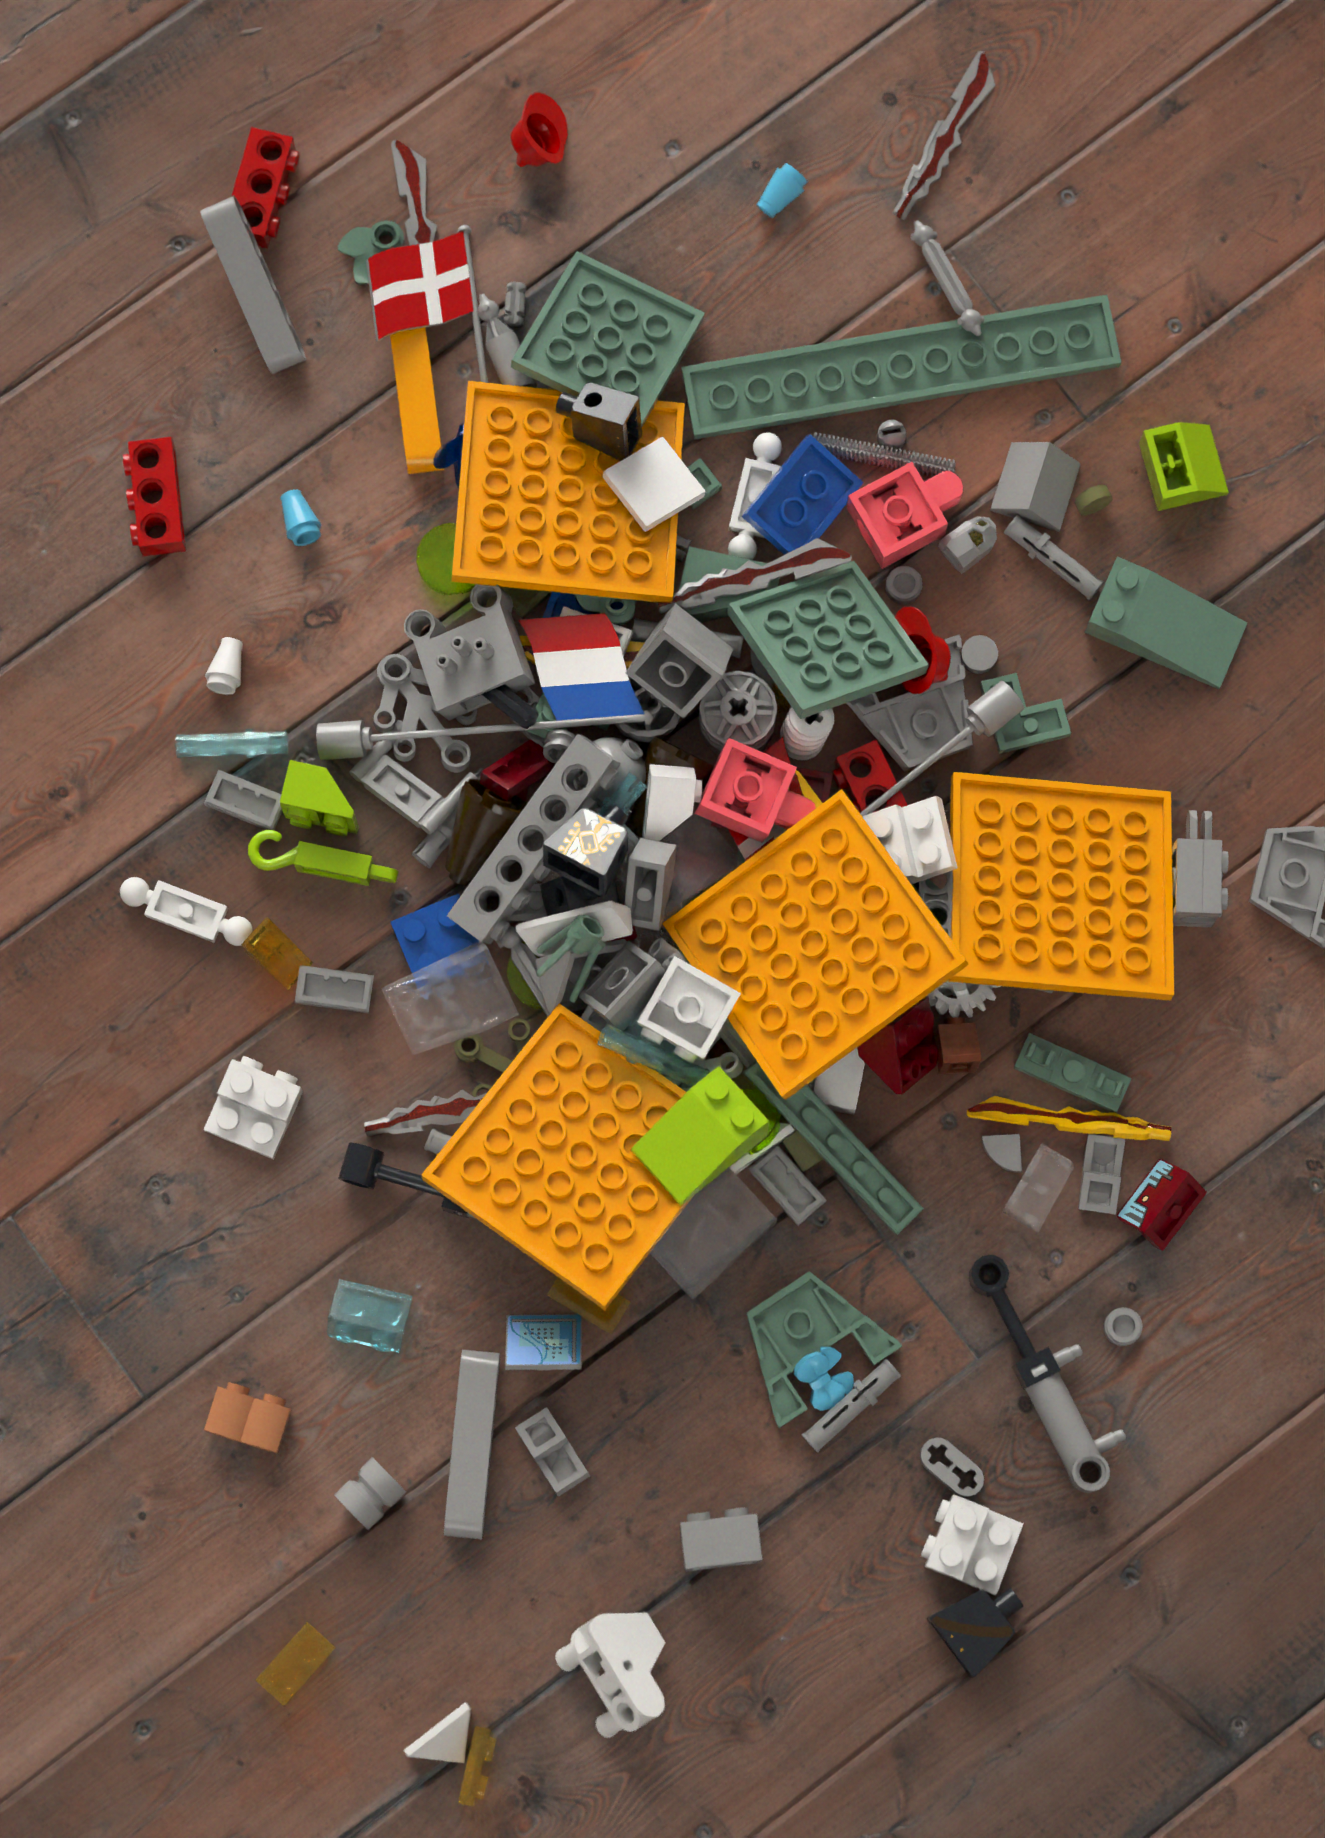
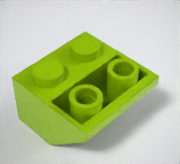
M1178 422L1144 430L1139 446L1158 511L1228 495L1229 491L1210 425Z
M290 760L279 802L285 818L290 819V824L310 829L312 824L326 827V832L337 836L345 837L348 832L357 834L359 826L355 813L327 768Z

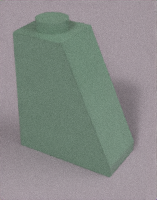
M689 546L679 590L685 583L699 582L705 574H719L723 568L737 570L750 559ZM750 560V561H752V562H754V563H756V564H758V565H760V566H764V565L768 564V563H763V562H759V561ZM775 566L764 570L746 569L740 574L722 581L708 580L700 590H695L676 602L684 601L693 595L723 585H749L755 577L774 572ZM780 578L769 581L767 589L736 597H720L715 599V604L685 611L699 622L729 617L727 614L729 603L778 587Z

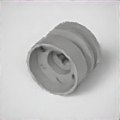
M733 671L724 673L701 699L699 728L702 739L711 751L719 755L728 737L759 751H763L773 737L777 715L775 695L766 681L749 672ZM732 706L736 709H740L743 706L745 708L744 717L741 714L733 717L731 715Z

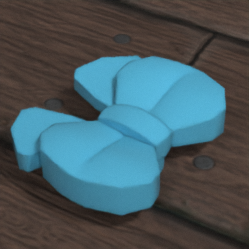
M822 1346L820 1352H813L801 1358L794 1368L796 1378L799 1381L809 1383V1386L812 1388L810 1403L820 1411L833 1408L844 1398L845 1394L847 1395L852 1390L854 1384L853 1374L849 1371L832 1377L827 1373L841 1359V1353L833 1347Z

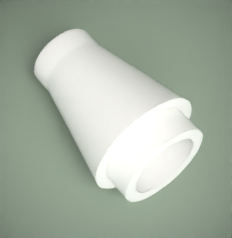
M230 637L222 638L220 647L205 674L207 679L206 686L211 691L231 695L241 685V651L243 643L240 640Z

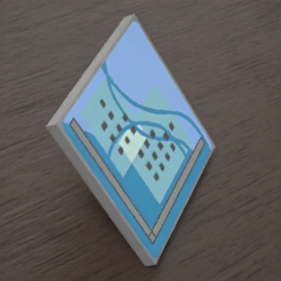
M582 1314L507 1315L505 1370L582 1369Z

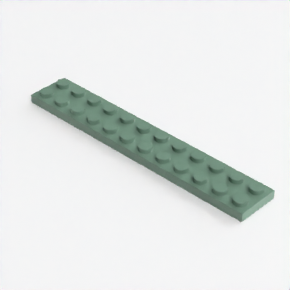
M1108 295L984 315V322L980 325V336L965 330L958 324L957 320L681 367L694 440L1120 367L1122 362Z

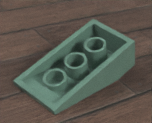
M1117 556L1084 633L1220 689L1247 622L1155 572Z

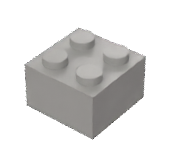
M748 1507L725 1510V1517L710 1519V1512L687 1514V1522H680L685 1572L760 1563L762 1561L757 1514H749Z

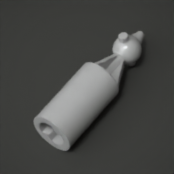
M485 294L479 295L478 315L483 321L487 322L485 346L501 384L536 388L537 383L535 379L511 368V361L520 347L516 333L497 318L499 315L498 305L494 301L489 300Z

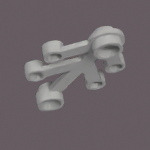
M391 654L384 657L377 667V677L384 686L380 707L375 712L373 718L375 729L381 733H388L395 727L396 717L393 709L398 692L407 701L401 732L416 731L419 720L426 730L445 729L433 713L439 712L436 710L432 696L420 694L414 684L428 686L424 671L413 668L410 660L400 654ZM397 669L401 671L402 675L395 678L391 677L389 672ZM477 709L472 711L473 714L471 716L465 717L461 715L456 717V720L463 725L472 724L477 718ZM382 716H387L391 719V722L384 725L379 723L378 719ZM450 736L432 737L441 750V762L446 770L459 773L469 766L471 751L465 742L452 740ZM401 739L394 742V756L399 761L407 762L413 759L416 753L414 739ZM401 745H408L410 746L411 751L408 753H401L398 750V747ZM453 755H458L462 758V761L454 764L450 762L449 758Z

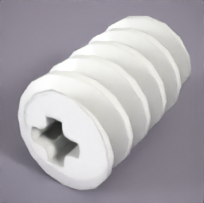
M792 707L789 709L780 729V739L784 737L785 748L789 757L796 760H809L822 750L834 724L832 708L803 719L798 717Z

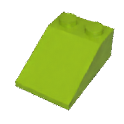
M718 1066L690 1088L631 1148V1151L676 1202L682 1206L767 1137L769 1120Z

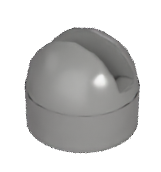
M890 419L883 422L877 432L879 445H883L884 449L888 446V451L890 447L894 451L895 448L898 450L903 446L906 439V429L903 424L897 420ZM896 429L900 430V432L898 433H891L883 436V432Z

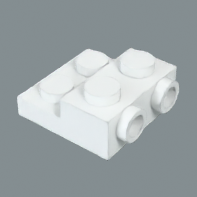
M933 796L904 807L893 805L863 816L911 884L958 869L942 798Z
M674 956L637 1021V1025L643 1027L640 1034L658 1045L661 1044L663 1039L675 1045L676 1048L673 1053L692 1064L696 1058L704 1061L741 993Z
M245 1056L242 1057L241 1062L232 1059L217 1092L218 1097L204 1127V1131L274 1160L303 1090L300 1086L296 1085L298 1079L288 1073L277 1070L275 1076L261 1071L263 1064Z
M953 1494L950 1501L942 1500L936 1514L935 1521L941 1524L936 1537L929 1535L921 1554L922 1557L927 1558L924 1567L996 1595L1023 1523Z

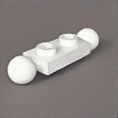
M762 433L754 440L753 451L757 460L745 459L729 524L730 531L739 532V535L734 537L728 545V553L731 556L753 560L757 553V545L753 540V536L764 538L741 516L781 468L779 465L771 464V461L775 460L782 450L780 439L773 433Z
M138 877L129 878L121 885L120 896L123 902L132 907L147 904L144 915L155 921L215 943L219 932L223 933L226 941L234 946L244 945L252 937L253 928L251 923L241 916H235L229 920L226 919L228 907L159 880L154 891L149 890L148 884Z

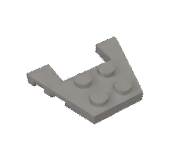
M959 634L944 639L951 653V663L946 681L932 684L922 694H912L909 692L879 702L876 694L872 693L847 702L848 706L904 772L918 767L969 726L966 722V718L969 716L966 709L969 706L964 694L963 680L965 679L964 665H961L960 649L962 648V641ZM969 734L941 758L971 747L973 745L972 734Z
M1325 826L1267 829L1248 902L1324 950L1325 920L1321 919L1325 902Z

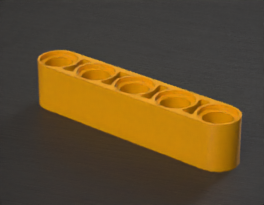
M426 327L400 331L390 335L408 475L442 471L444 466L443 469H437L433 464L435 453L442 454Z

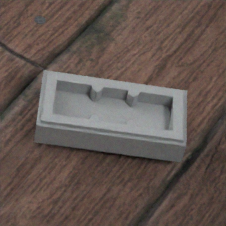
M218 770L204 802L207 807L265 830H275L283 811L279 803L281 794L221 770Z
M300 965L295 1003L369 1014L374 975Z
M777 1144L748 1170L797 1226L803 1223L827 1201Z

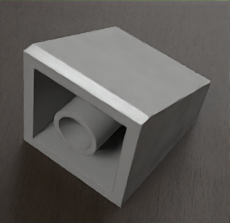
M675 603L655 626L625 673L684 719L723 676L733 648Z

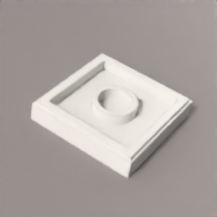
M664 437L652 442L603 472V479L644 532L702 499L705 495L704 488Z

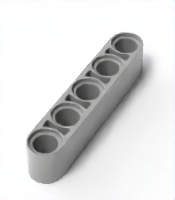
M229 197L201 210V216L270 372L275 374L306 360L301 342L236 197Z
M462 1350L444 1536L482 1539L500 1353Z

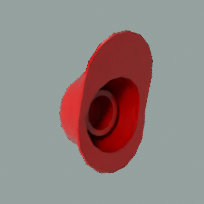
M535 92L528 96L522 117L511 132V143L517 153L516 164L520 167L528 164L538 167L546 163L557 164L562 161L568 125L560 106L545 93Z
M913 606L903 607L896 613L895 618L929 666L925 675L905 681L902 684L910 693L922 694L930 688L932 683H940L948 679L951 653L946 641L932 633L928 619L921 610Z

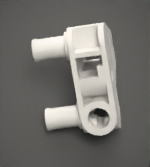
M648 1613L597 1615L576 1629L572 1634L571 1643L562 1647L556 1653V1662L564 1671H572L581 1664L609 1710L596 1719L597 1730L604 1737L610 1738L622 1729L629 1732L636 1731L661 1715L664 1711L665 1701L663 1694L650 1671L665 1641ZM602 1667L606 1673L599 1677V1671Z

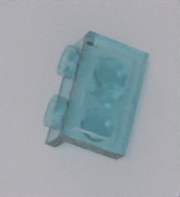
M339 1279L328 1316L327 1336L333 1337L342 1343L354 1342L371 1346L381 1352H400L413 1296Z

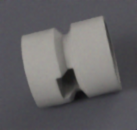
M373 1457L358 1472L359 1480L357 1482L347 1481L334 1494L368 1530L383 1516L382 1507L384 1505L392 1506L406 1493Z

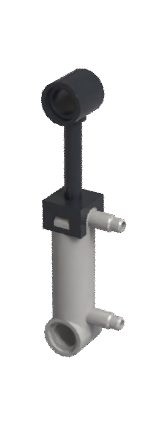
M349 1142L339 1173V1180L372 1190L378 1179L443 1197L441 1207L444 1212L465 1218H475L423 1181L421 1175L383 1165L384 1152L369 1146Z
M995 1255L982 1256L973 1264L969 1271L970 1286L980 1295L992 1297L1023 1360L1015 1363L1012 1368L1023 1390L1026 1389L1068 1472L1070 1483L1080 1492L1091 1493L1106 1485L1110 1476L1109 1465L1101 1454L1125 1441L1126 1435L1123 1430L1119 1429L1093 1440L1059 1373L1061 1371L1060 1367L1082 1355L1083 1351L1080 1345L1075 1344L1071 1347H1066L1052 1354L1049 1347L1036 1353L1004 1290L1007 1288L1006 1283L1009 1278L1007 1264L1003 1259ZM984 1266L995 1268L999 1276L998 1282L994 1285L984 1284L979 1278L980 1268ZM1083 1463H1092L1097 1467L1099 1476L1095 1483H1086L1080 1477L1079 1471Z

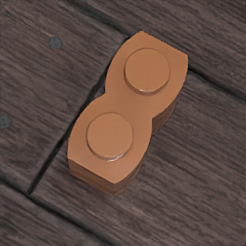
M228 1382L227 1388L218 1386L204 1431L278 1454L292 1412L290 1408L284 1407L286 1400L266 1393L263 1400L248 1396L249 1388Z

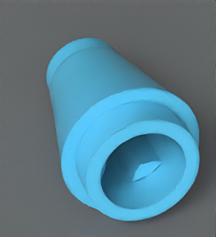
M785 163L781 169L777 168L760 201L756 204L757 207L770 218H774L777 213L804 192L803 187L807 183L806 178L795 168Z
M294 489L282 494L280 499L287 538L292 540L296 546H306L317 541L321 536V523L304 496H302L301 491Z

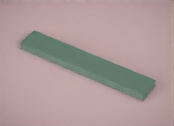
M757 1060L742 1072L894 1234L898 1235L924 1209L808 1085H805L785 1100L781 1097Z

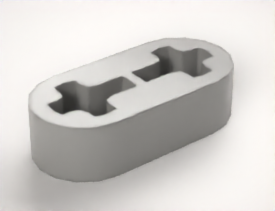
M936 1437L928 1440L920 1450L921 1464L952 1492L960 1497H971L981 1490L984 1484V1476L981 1469L949 1441ZM940 1445L946 1449L943 1456L952 1465L947 1468L939 1461L934 1465L928 1461L931 1454L927 1451L930 1446L935 1449ZM954 1467L962 1473H967L969 1470L974 1472L975 1476L972 1479L976 1484L974 1489L969 1486L963 1490L959 1488L960 1478L952 1472Z

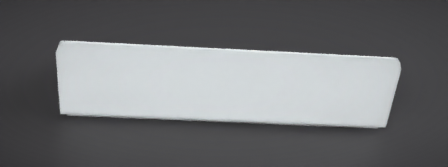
M606 901L519 923L516 925V932L536 956L544 957L555 953L565 943L566 938L542 954L537 952V948L570 925L578 915H588L600 923L604 930V936L601 938L603 942L631 935L633 932L631 909L628 906L613 901Z

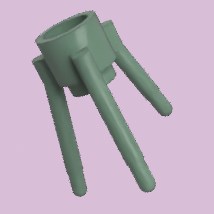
M578 915L570 925L537 948V952L542 954L566 938L565 943L536 971L539 977L543 976L569 950L579 955L584 952H590L570 995L569 1000L571 1002L577 1000L597 955L606 946L601 940L604 936V930L600 923L588 915Z

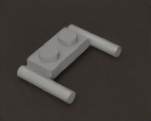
M398 720L395 723V727L388 733L401 732L403 722ZM396 740L378 741L367 752L366 757H363L351 769L350 775L358 782H362L364 788L416 827H421L427 834L432 835L458 807L461 788L465 781L468 782L472 778L478 779V777L469 772L444 799L440 794L386 755L394 746Z

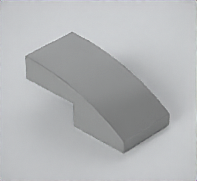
M1087 1134L1078 1209L1116 1214L1125 1139L1113 1138L1111 1135Z
M547 1407L515 1427L558 1497L590 1477Z

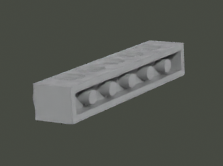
M577 734L447 914V917L482 943L491 944L493 940L499 941L507 932L510 926L507 921L514 911L522 910L530 900L532 894L529 891L537 880L542 881L551 871L543 866V846L538 851H532L530 847L532 835L541 832L545 842L580 809L587 808L594 811L597 806L595 799L602 789L608 790L614 784L619 775L617 769L621 763L588 738ZM585 771L588 776V783L584 789L576 791L573 785L574 777L579 772ZM563 802L566 806V814L561 820L554 821L551 815L552 808L556 803ZM519 862L522 867V875L517 881L512 882L508 877L509 867L513 863ZM497 892L500 897V905L497 910L490 912L486 906L487 898L490 894Z

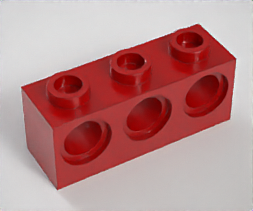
M251 127L231 197H236L246 219L251 217L262 219L258 226L250 228L258 246L268 249L271 237L276 238L279 232L281 218L277 217L280 204L286 205L290 192V184H287L289 172H295L297 169L300 152L296 151L293 137ZM270 151L281 153V156L274 161L264 159V156ZM260 184L272 186L270 191L264 194L254 191Z
M172 437L128 441L129 454H123L125 475L132 478L133 488L126 489L129 511L135 510L136 523L130 524L132 545H139L142 556L185 552L186 543L176 449ZM155 456L159 458L157 465L152 468H143L141 466L142 461L146 457ZM151 491L163 493L162 498L156 503L144 501L145 496ZM160 525L166 528L165 534L160 538L148 536L150 529L154 526Z
M877 740L836 757L834 765L836 769L832 770L835 783L839 790L846 789L859 813L868 807L865 803L868 797L873 795L880 797L897 784ZM855 763H863L869 768L870 773L866 777L858 778L850 772V767ZM901 790L885 802L886 806L884 808L893 805L901 807L908 805Z

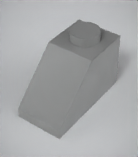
M640 838L630 855L625 906L631 909L633 926L660 930L674 877L677 845Z

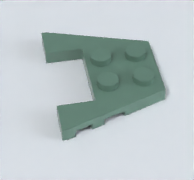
M810 1271L746 1313L778 1428H781L808 1410L787 1378V1375L794 1371L795 1365L804 1356L813 1352H820L822 1346L831 1347L849 1334L854 1336L873 1366L902 1347L896 1338L881 1329L873 1320L858 1311L846 1299Z

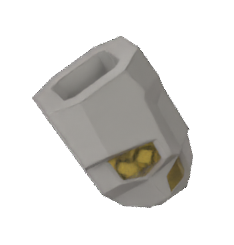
M975 517L965 521L939 541L938 547L952 566L963 574L990 553L997 540L996 525L989 517Z

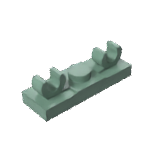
M1031 1033L1028 1034L1014 1066V1069L1115 1113H1117L1132 1079Z

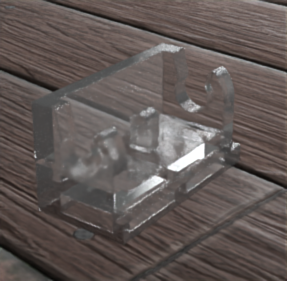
M1041 1143L1002 1213L1038 1233L1075 1168L1072 1166L1073 1162Z

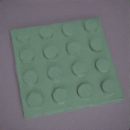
M576 251L511 361V368L562 393L566 392L576 397L579 396L587 383H594L638 396L641 426L643 427L702 324L705 313Z
M855 561L740 599L728 605V616L800 719L927 673L929 664Z

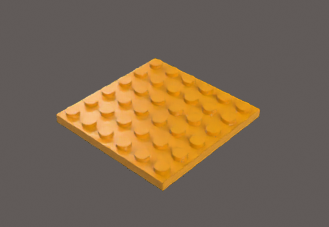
M468 381L451 582L489 586L498 585L499 587L671 604L674 591L678 513L644 532L603 479V472L620 461L578 441L573 436L571 418L556 412V404L562 392L553 389ZM658 400L642 427V437L632 454L664 437L681 459L685 403Z
M953 772L951 776L950 835L958 869L953 870L950 938L969 965L951 977L949 982L1171 1001L1174 996L1171 792Z
M842 789L662 923L690 965L741 993L727 1018L781 1097L785 1100L969 965L968 961Z
M559 1003L422 1173V1180L603 1310H606L693 1198L691 1197L680 1206L631 1151V1148L675 1105L686 1091Z

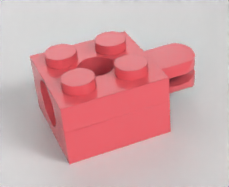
M910 462L848 495L846 508L881 569L945 536L948 522L942 512L960 502L963 494V484L961 479L951 471L941 472L923 481L913 462Z
M728 737L721 749L694 814L763 843L768 837L773 824L788 830L815 810L816 807L810 799L788 790L797 767Z

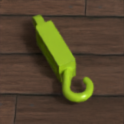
M264 830L252 837L248 845V856L252 864L264 871H273L294 864L297 872L369 886L370 879L396 883L399 872L393 868L375 865L370 855L299 841L298 846L284 855L266 860L260 855L259 847L267 839L274 841L282 839L281 833L275 830Z

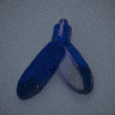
M464 423L459 425L456 437L440 447L433 459V464L437 469L448 468L454 463L455 481L458 489Z

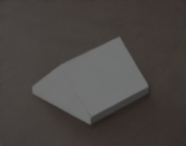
M1012 442L990 511L1012 518L1019 515L1021 516L1020 518L1028 523L1059 532L1081 463L1050 442Z
M625 939L604 942L606 946L597 955L581 992L626 945L627 941ZM569 950L543 976L539 977L546 1008L550 1014L559 1003L570 1011L582 1010L588 1007L579 996L575 1002H571L569 998L590 952H584L579 955ZM550 954V955H547V956H544V957L535 959L536 965H537V970H538L553 954Z
M628 941L579 994V997L621 1034L647 1006L666 971L655 958Z

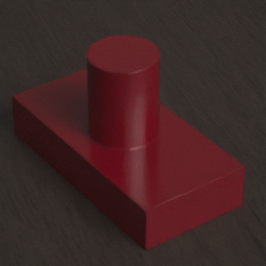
M530 739L481 771L480 784L492 790L506 801L512 800L515 795L526 801L528 787L550 773L555 763L548 761L543 755V747Z

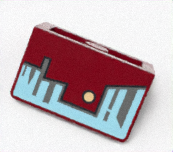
M1159 1159L1117 1213V1218L1138 1230L1152 1246L1163 1251L1207 1192L1189 1172L1164 1159Z

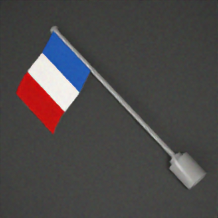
M602 613L518 620L531 644L540 685L556 721L536 722L528 729H524L516 723L372 734L371 727H365L363 720L318 723L316 739L320 759L331 760L366 757L367 749L373 748L374 741L644 721L645 725H648L652 722L653 716L651 712L643 711L629 677L625 673L627 669L619 638L607 615Z

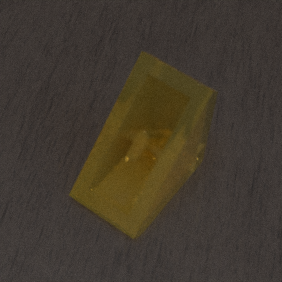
M268 917L241 944L246 954L287 990L298 980L300 965L311 966L313 964Z

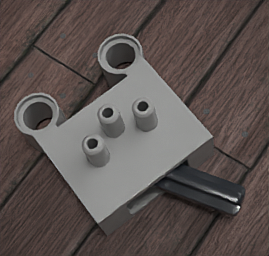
M476 584L471 591L470 601L472 606L483 616L450 631H447L444 624L427 610H414L407 616L404 623V632L415 644L437 712L446 719L452 720L492 703L524 729H528L537 722L536 719L539 715L537 710L514 693L535 684L511 614L513 601L509 594L498 585ZM497 595L495 604L486 608L489 598ZM431 624L430 631L420 637L423 627Z

